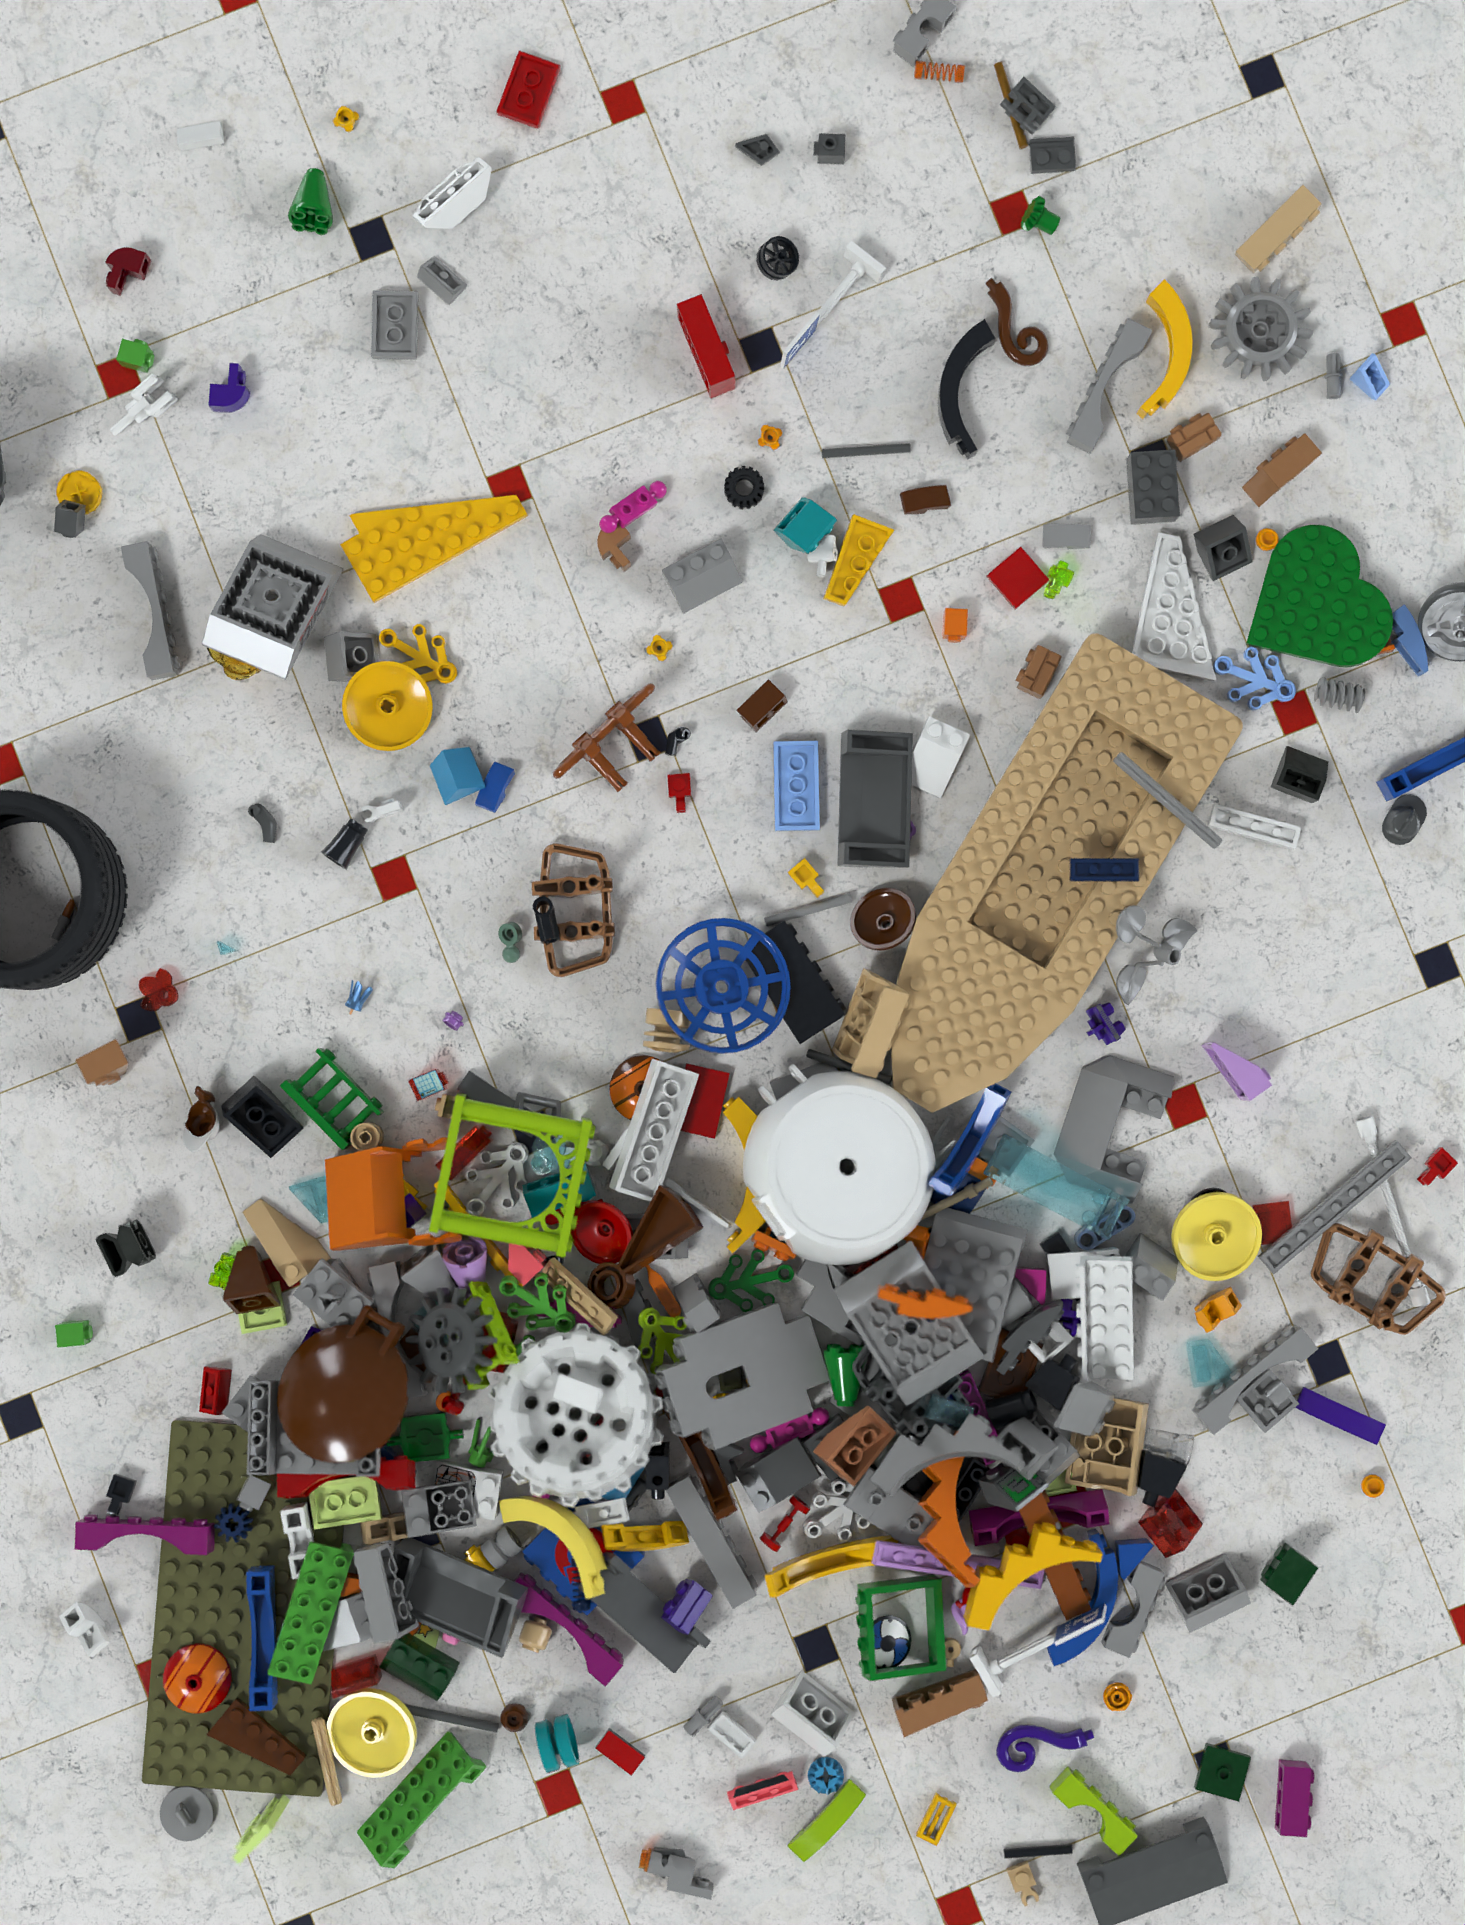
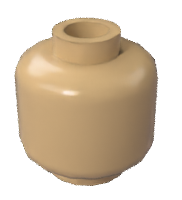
M534 1617L533 1621L526 1620L519 1636V1641L522 1643L523 1648L536 1653L547 1648L552 1630L546 1626V1620Z

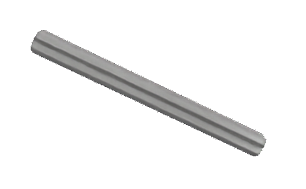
M1123 752L1114 758L1113 761L1209 846L1215 849L1221 844V837Z

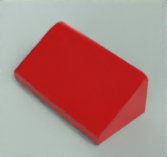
M204 1367L199 1412L223 1415L222 1412L229 1401L231 1369Z

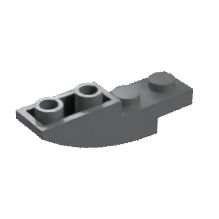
M638 1278L635 1279L634 1295L630 1299L631 1301L625 1305L629 1332L637 1349L641 1344L643 1328L638 1322L639 1314L645 1308H652L650 1301L643 1299L641 1292L644 1290ZM653 1332L649 1345L653 1349V1354L650 1357L652 1362L656 1345L653 1336H655Z
M1061 1300L1048 1303L1023 1318L1007 1334L1001 1346L1007 1351L997 1364L996 1370L1004 1375L1007 1370L1012 1371L1018 1362L1016 1357L1020 1352L1025 1353L1031 1342L1029 1339L1038 1344L1040 1339L1045 1340L1051 1332L1049 1327L1052 1322H1058L1064 1313Z

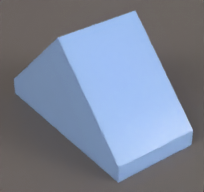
M1373 353L1349 378L1375 401L1390 385L1376 354Z

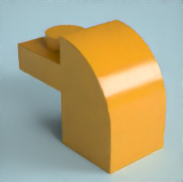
M1228 1287L1203 1300L1194 1308L1196 1320L1204 1328L1205 1332L1208 1333L1214 1330L1220 1321L1235 1315L1242 1305L1232 1288Z

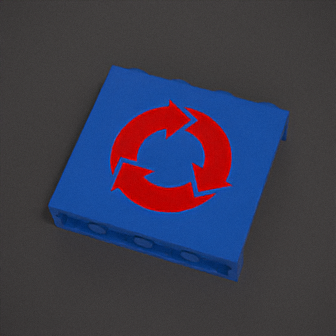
M580 1498L574 1507L566 1508L574 1512L576 1506L595 1502L589 1498ZM601 1526L588 1528L596 1539L602 1554L608 1551L617 1555L631 1570L644 1558L645 1551H614L605 1549ZM544 1528L528 1546L524 1547L522 1551L525 1554L524 1559L532 1566L535 1564L541 1570L539 1572L541 1576L548 1582L551 1580L557 1586V1592L564 1598L567 1596L572 1602L589 1600L586 1598H572L576 1595H585L583 1592L572 1591L578 1589V1586L572 1585L573 1583L582 1582L581 1579H572V1577H580L579 1573H572V1571L578 1570V1568L571 1566L573 1556L563 1541L552 1531ZM590 1599L591 1609L578 1612H584L588 1615L597 1605Z

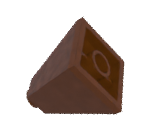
M245 1246L241 1251H237L223 1294V1301L236 1314L281 1306L262 1257L254 1246Z

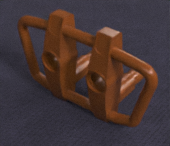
M647 684L624 704L620 701L615 703L605 713L608 718L592 734L589 735L587 732H584L572 744L574 750L558 765L553 772V777L555 779L561 778L569 769L584 758L592 764L617 792L622 787L616 781L625 787L628 782L624 780L600 752L601 747L598 743L617 727L647 757L649 762L655 759L649 750L655 756L661 753L633 722L635 719L631 714L655 690L654 684Z

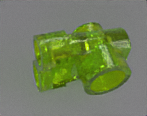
M1059 561L1056 565L1053 564L1047 574L1050 581L1043 594L1046 598L1055 599L1056 594L1060 593L1062 586L1066 588L1069 586L1074 571L1068 569V563Z
M226 1252L222 1253L220 1260L214 1266V1272L210 1274L209 1285L225 1290L236 1257L235 1255Z

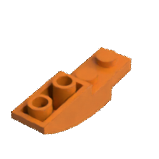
M886 1283L885 1286L879 1285L876 1293L878 1298L897 1303L896 1311L898 1314L911 1317L947 1318L971 1312L973 1308L972 1304L968 1302V1298L961 1295H955L953 1298L947 1296L945 1291L933 1288L932 1291L926 1289L924 1298H921V1294L912 1290H908L907 1293L898 1291L899 1287Z

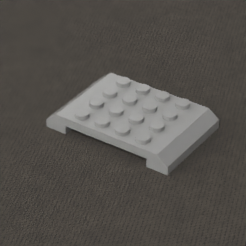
M946 1208L936 1213L924 1262L947 1296L954 1298L955 1295H961L969 1299L968 1302L973 1306L972 1311L958 1316L984 1355L982 1360L993 1362L1019 1257L1023 1250L1028 1230ZM924 1318V1319H926V1320H928V1321H932V1320H934L935 1318ZM912 1321L906 1324L905 1331L913 1333L917 1329V1324Z

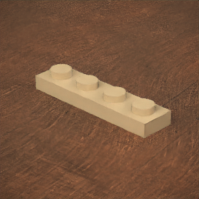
M555 1257L550 1259L542 1271L548 1275V1285L552 1288L556 1285L565 1286L567 1289L565 1300L602 1335L609 1333L618 1316Z

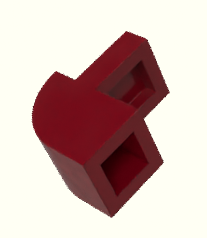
M128 247L113 251L105 261L112 270L108 272L106 277L107 288L113 294L121 296L127 276L144 281L151 263L147 253Z

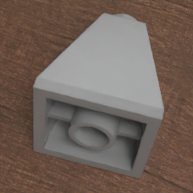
M441 1245L424 1246L401 1264V1279L436 1301H438L436 1289L449 1288L452 1303L454 1289L458 1287L443 1262V1249Z

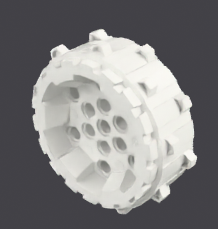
M578 1324L573 1332L554 1333L538 1342L530 1338L526 1339L521 1343L522 1353L518 1356L520 1362L510 1364L504 1372L505 1375L501 1383L490 1386L488 1393L495 1401L493 1420L490 1421V1429L497 1435V1440L491 1446L494 1455L508 1459L509 1464L514 1468L511 1478L518 1485L530 1482V1492L538 1497L545 1493L559 1496L564 1507H574L580 1498H589L591 1501L599 1500L602 1495L615 1488L625 1493L632 1488L630 1477L648 1463V1453L651 1447L660 1445L663 1441L664 1434L657 1429L658 1412L663 1409L662 1398L653 1394L654 1390L658 1387L655 1381L656 1375L645 1374L643 1368L638 1363L641 1352L634 1345L623 1348L621 1347L620 1339L615 1336L606 1337L592 1334L588 1324ZM563 1367H571V1371L567 1375L568 1377L602 1389L604 1395L596 1414L553 1398L557 1380ZM608 1377H613L615 1380L611 1387L603 1386L604 1380ZM532 1399H537V1407L528 1409V1402ZM558 1404L560 1406L559 1412L555 1415L549 1414L550 1407ZM573 1411H582V1415L578 1420H571ZM598 1415L603 1416V1423L599 1426H594L593 1419ZM619 1421H624L626 1423L625 1429L620 1432L615 1431V1424ZM560 1426L565 1427L563 1436L556 1437L554 1435L556 1428ZM581 1432H586L587 1439L582 1443L577 1442V1435ZM542 1443H548V1451L543 1454L538 1453V1447ZM587 1454L592 1455V1462L589 1465H583L582 1458Z

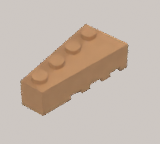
M976 1669L892 1698L894 1710L904 1737L958 1715L970 1708L981 1707L984 1705V1702L988 1701Z

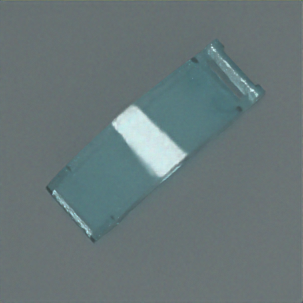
M1003 1134L983 1174L1107 1240H1110L1112 1236L1111 1231L1124 1206H1127L1130 1201L1128 1198L1058 1163L1006 1134ZM1112 1198L1117 1202L1103 1229H1101L1097 1225Z

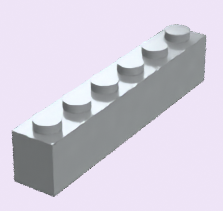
M689 1472L671 1482L666 1492L732 1609L757 1596L755 1588L758 1585L752 1575H747L744 1569L747 1567L741 1555L737 1556L733 1548L736 1546L730 1535L725 1536L722 1531L724 1525L721 1520L717 1521L710 1510L711 1507L707 1496L703 1497L699 1489L702 1486L696 1476L692 1477Z

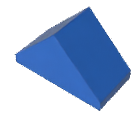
M1147 1538L1115 1540L1117 1569L1119 1576L1123 1580L1128 1577L1153 1548L1154 1545Z

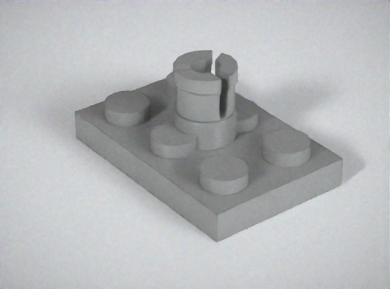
M323 1258L319 1260L293 1293L298 1300L331 1327L354 1324L362 1308L365 1305L371 1306L375 1302Z

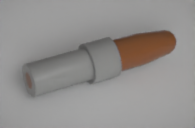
M72 899L69 900L62 915L59 916L57 926L51 938L58 941L61 939L75 908V902Z

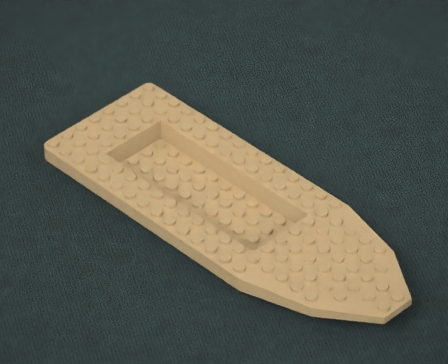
M1098 633L1091 634L1085 639L916 918L896 982L897 986L909 994V1003L902 1012L900 1026L892 1038L891 1066L892 1087L894 1090L931 1113L1006 1079L1074 1011L1118 938L1116 921L1119 914L1125 907L1137 906L1185 826L1180 819L1116 765L1113 761L1114 758L1123 752L1193 813L1243 729L1241 719ZM1139 858V881L1069 882V859Z

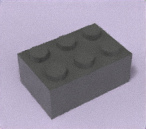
M1175 450L1130 452L1126 458L1131 525L1175 522L1180 516Z

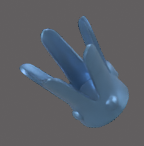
M352 980L349 998L345 1003V1006L351 1008L350 1015L353 1010L361 1012L364 1002L373 991L372 987H368L360 997L363 987L357 981L353 989Z

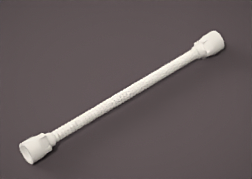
M1369 1116L1358 1119L1355 1122L1360 1137L1364 1138L1365 1142L1369 1144L1371 1158H1375L1379 1151L1377 1149L1378 1146H1376L1377 1143H1375L1377 1140L1375 1135L1378 1132L1374 1118ZM1386 1179L1380 1186L1385 1202H1387L1388 1213H1390L1389 1216H1391L1390 1219L1395 1230L1394 1232L1396 1238H1398L1397 1241L1402 1252L1401 1254L1408 1258L1411 1253L1407 1240H1405L1406 1237H1404L1402 1223H1400L1399 1215H1397V1207L1394 1204L1395 1201H1393L1394 1198L1389 1182H1387L1388 1179ZM1416 1277L1409 1290L1413 1307L1431 1303L1425 1284H1421V1281Z

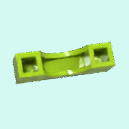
M1067 1766L1049 1786L1052 1793L1068 1809L1079 1805H1086L1096 1809L1102 1817V1825L1099 1831L1102 1841L1120 1856L1138 1837L1134 1830L1135 1824L1127 1816L1122 1818L1117 1813L1119 1809L1110 1800L1106 1803L1101 1798L1102 1793L1094 1785L1089 1787L1084 1782L1086 1778L1077 1769L1072 1771Z

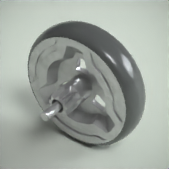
M1465 582L1448 584L1433 592L1423 603L1418 616V627L1425 646L1436 656L1455 662L1465 661ZM1450 621L1451 627H1441L1440 623Z

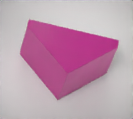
M1017 1267L1015 1277L1043 1305L1046 1296V1270L1044 1268Z

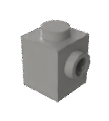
M248 1475L236 1499L241 1502L239 1506L252 1512L253 1508L259 1510L271 1484Z

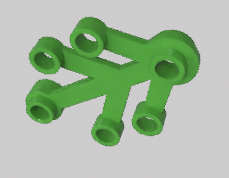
M540 1272L535 1275L534 1284L538 1289L539 1298L518 1285V1280L514 1276L507 1275L501 1279L499 1290L503 1295L513 1296L516 1294L531 1304L521 1306L513 1302L508 1305L507 1314L511 1318L528 1315L525 1322L527 1329L536 1330L537 1328L554 1326L557 1331L565 1333L574 1327L575 1317L566 1308L565 1297L567 1289L565 1286L556 1285L553 1288L552 1295L557 1301V1310L550 1306L547 1291L548 1275L546 1273ZM538 1279H544L545 1281L540 1282ZM562 1291L563 1294H557L556 1292ZM511 1309H517L518 1311L513 1312ZM534 1314H546L549 1318L539 1319ZM529 1321H535L536 1323L531 1324Z

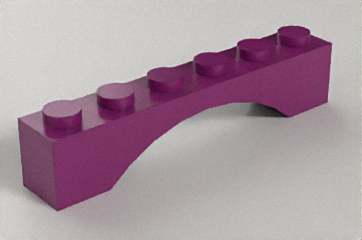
M1103 1489L1049 1497L1050 1502L1047 1503L1049 1510H1054L1058 1521L1077 1524L1085 1528L1109 1525V1509ZM998 1506L969 1510L970 1528L975 1546L998 1543L1010 1532L1025 1526L1019 1510L1013 1511Z
M85 1515L83 1519L75 1522V1550L97 1551L116 1538L126 1535L144 1534L164 1539L176 1546L184 1554L208 1555L214 1551L215 1523H207V1519H195L193 1522H185L184 1518L163 1521L162 1517L141 1520L142 1517L132 1516L126 1520L120 1519V1516H106V1519L98 1518V1515Z
M521 1572L514 1580V1582L528 1587L521 1613L541 1615L564 1627L580 1646L586 1660L588 1673L606 1687L623 1667L624 1659H622L623 1655L614 1647L612 1649L605 1644V1639L600 1634H593L587 1629L589 1626L581 1618L576 1619L570 1614L571 1610L565 1604L561 1603L559 1605L553 1600L554 1596L550 1591L545 1588L542 1590L536 1585L537 1581L531 1575H524Z

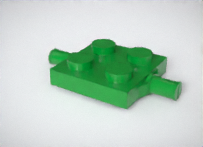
M446 1412L403 1416L400 1422V1435L391 1437L386 1444L387 1447L400 1445L404 1456L415 1462L450 1459V1441L452 1439H464V1430H450L447 1425Z

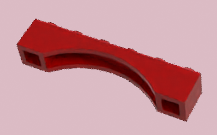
M394 1456V1460L386 1461L385 1457H380V1476L365 1477L393 1491L416 1489L415 1461L409 1460L407 1456ZM277 1474V1497L283 1499L308 1497L311 1492L325 1482L339 1477L356 1475Z

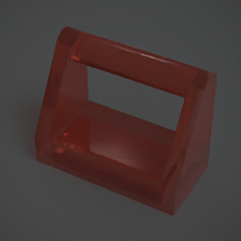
M376 1654L331 1670V1694L333 1699L378 1685L382 1678V1673Z

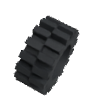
M742 466L740 469L736 467L733 472L730 471L724 484V493L727 501L731 502L735 508L738 506L742 510L743 507H747V509H751V506L755 507L758 501H761L764 494L763 478L759 475V472L757 470L754 471L750 466L749 468ZM748 480L751 482L753 490L749 495L742 496L737 493L735 487L739 481Z

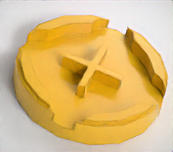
M78 470L67 473L61 478L57 485L56 494L59 503L65 499L86 505L85 515H88L99 506L102 499V488L98 480L90 473Z

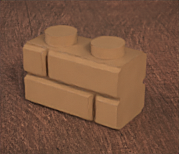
M1198 413L1189 419L1190 423L1183 427L1180 424L1170 431L1171 435L1167 438V443L1172 450H1175L1179 462L1214 443L1222 436L1209 413L1203 416L1201 413Z
M1040 645L1035 650L1030 649L1025 659L1029 663L1025 670L1021 668L1015 680L1019 682L1016 688L1041 699L1062 656Z

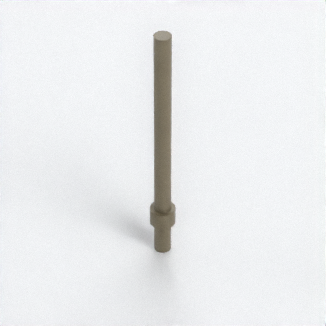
M988 1177L976 1184L971 1183L965 1186L964 1190L928 1207L920 1221L968 1197L971 1199L979 1195L978 1192L993 1185L992 1179Z

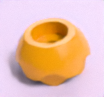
M1115 1682L1106 1687L1103 1693V1700L1110 1710L1124 1711L1132 1700V1694L1125 1684Z

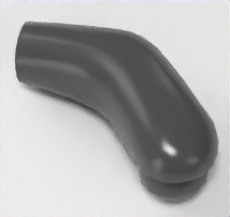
M256 803L248 808V813L261 825L263 842L275 843L277 828L275 818L262 804Z

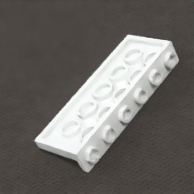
M1081 1255L1080 1264H1076L1075 1269L1076 1278H1080V1284H1076V1298H1080L1081 1304H1077L1076 1310L1077 1318H1081V1324H1077V1337H1080L1082 1343H1078V1357H1082V1363H1078V1376H1082L1083 1383L1088 1382V1378L1134 1380L1132 1257Z

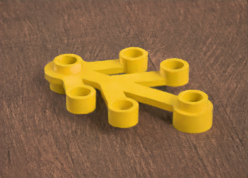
M417 624L412 629L417 639L419 651L399 640L397 634L392 629H384L380 632L379 641L384 647H395L415 659L403 662L402 664L412 669L427 666L434 670L420 675L425 682L439 680L441 683L448 684L456 679L457 669L453 663L447 660L444 648L446 642L442 636L436 635L431 641L432 646L437 651L438 663L430 657L425 637L427 631L423 625ZM417 628H423L421 635L416 634ZM389 635L392 636V642L387 643L385 638ZM437 639L442 640L441 646L435 645ZM449 669V676H443V670Z

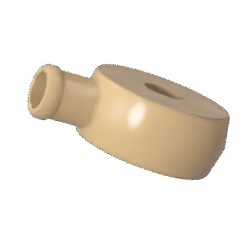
M946 1638L945 1653L947 1667H954V1659L960 1655L961 1645L954 1638Z

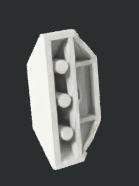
M478 157L473 162L466 163L455 169L422 198L417 211L412 216L425 228L453 229L486 199L491 167Z

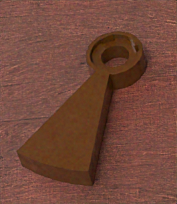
M659 1185L619 1263L606 1262L594 1268L589 1276L587 1288L608 1308L619 1309L624 1307L631 1301L630 1299H632L635 1292L634 1274L704 1228L698 1216L676 1192L669 1187ZM612 1275L616 1279L617 1286L615 1292L608 1296L604 1291V1283Z

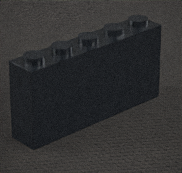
M783 921L765 934L779 948L786 961L791 988L789 1003L783 1019L798 1043L802 1044L845 1016L843 1011L846 1010V1007L840 998L835 999L831 992L834 989L828 979L823 981L819 975L822 970L815 960L811 962L807 954L810 952L804 942L799 943L795 935L798 933L791 923L786 924ZM759 941L751 952L761 962L766 975L779 972L774 957L766 946ZM746 958L745 961L755 976H759L755 966ZM781 981L768 984V996L777 1010L781 1001Z

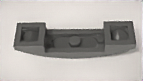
M470 1070L457 1088V1090L467 1094V1097L474 1101L514 1108L515 1100ZM523 1107V1110L533 1112L532 1110L528 1109L527 1107ZM521 1131L524 1134L530 1136L531 1138L534 1136L531 1133Z

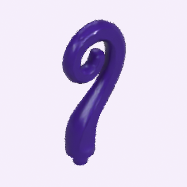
M1020 1725L1011 1728L1003 1734L998 1741L996 1753L999 1762L1007 1770L1023 1772L1034 1764L1036 1754L1034 1747L1030 1743L1021 1741L1015 1744V1749L1018 1752H1025L1026 1758L1020 1762L1012 1760L1008 1752L1009 1746L1020 1738H1035L1061 1749L1076 1750L1088 1746L1087 1741L1095 1737L1092 1729L1083 1732L1079 1728L1067 1733H1058L1039 1726Z

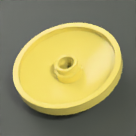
M1225 1192L1206 1193L1186 1204L1176 1217L1171 1234L1173 1252L1179 1263L1193 1276L1208 1281L1230 1279L1243 1272L1256 1258L1262 1241L1261 1224L1255 1211L1240 1197Z
M362 1688L346 1694L332 1709L327 1722V1734L333 1754L343 1766L361 1776L378 1778L397 1772L407 1763L416 1746L417 1729L409 1709L397 1697L380 1689Z

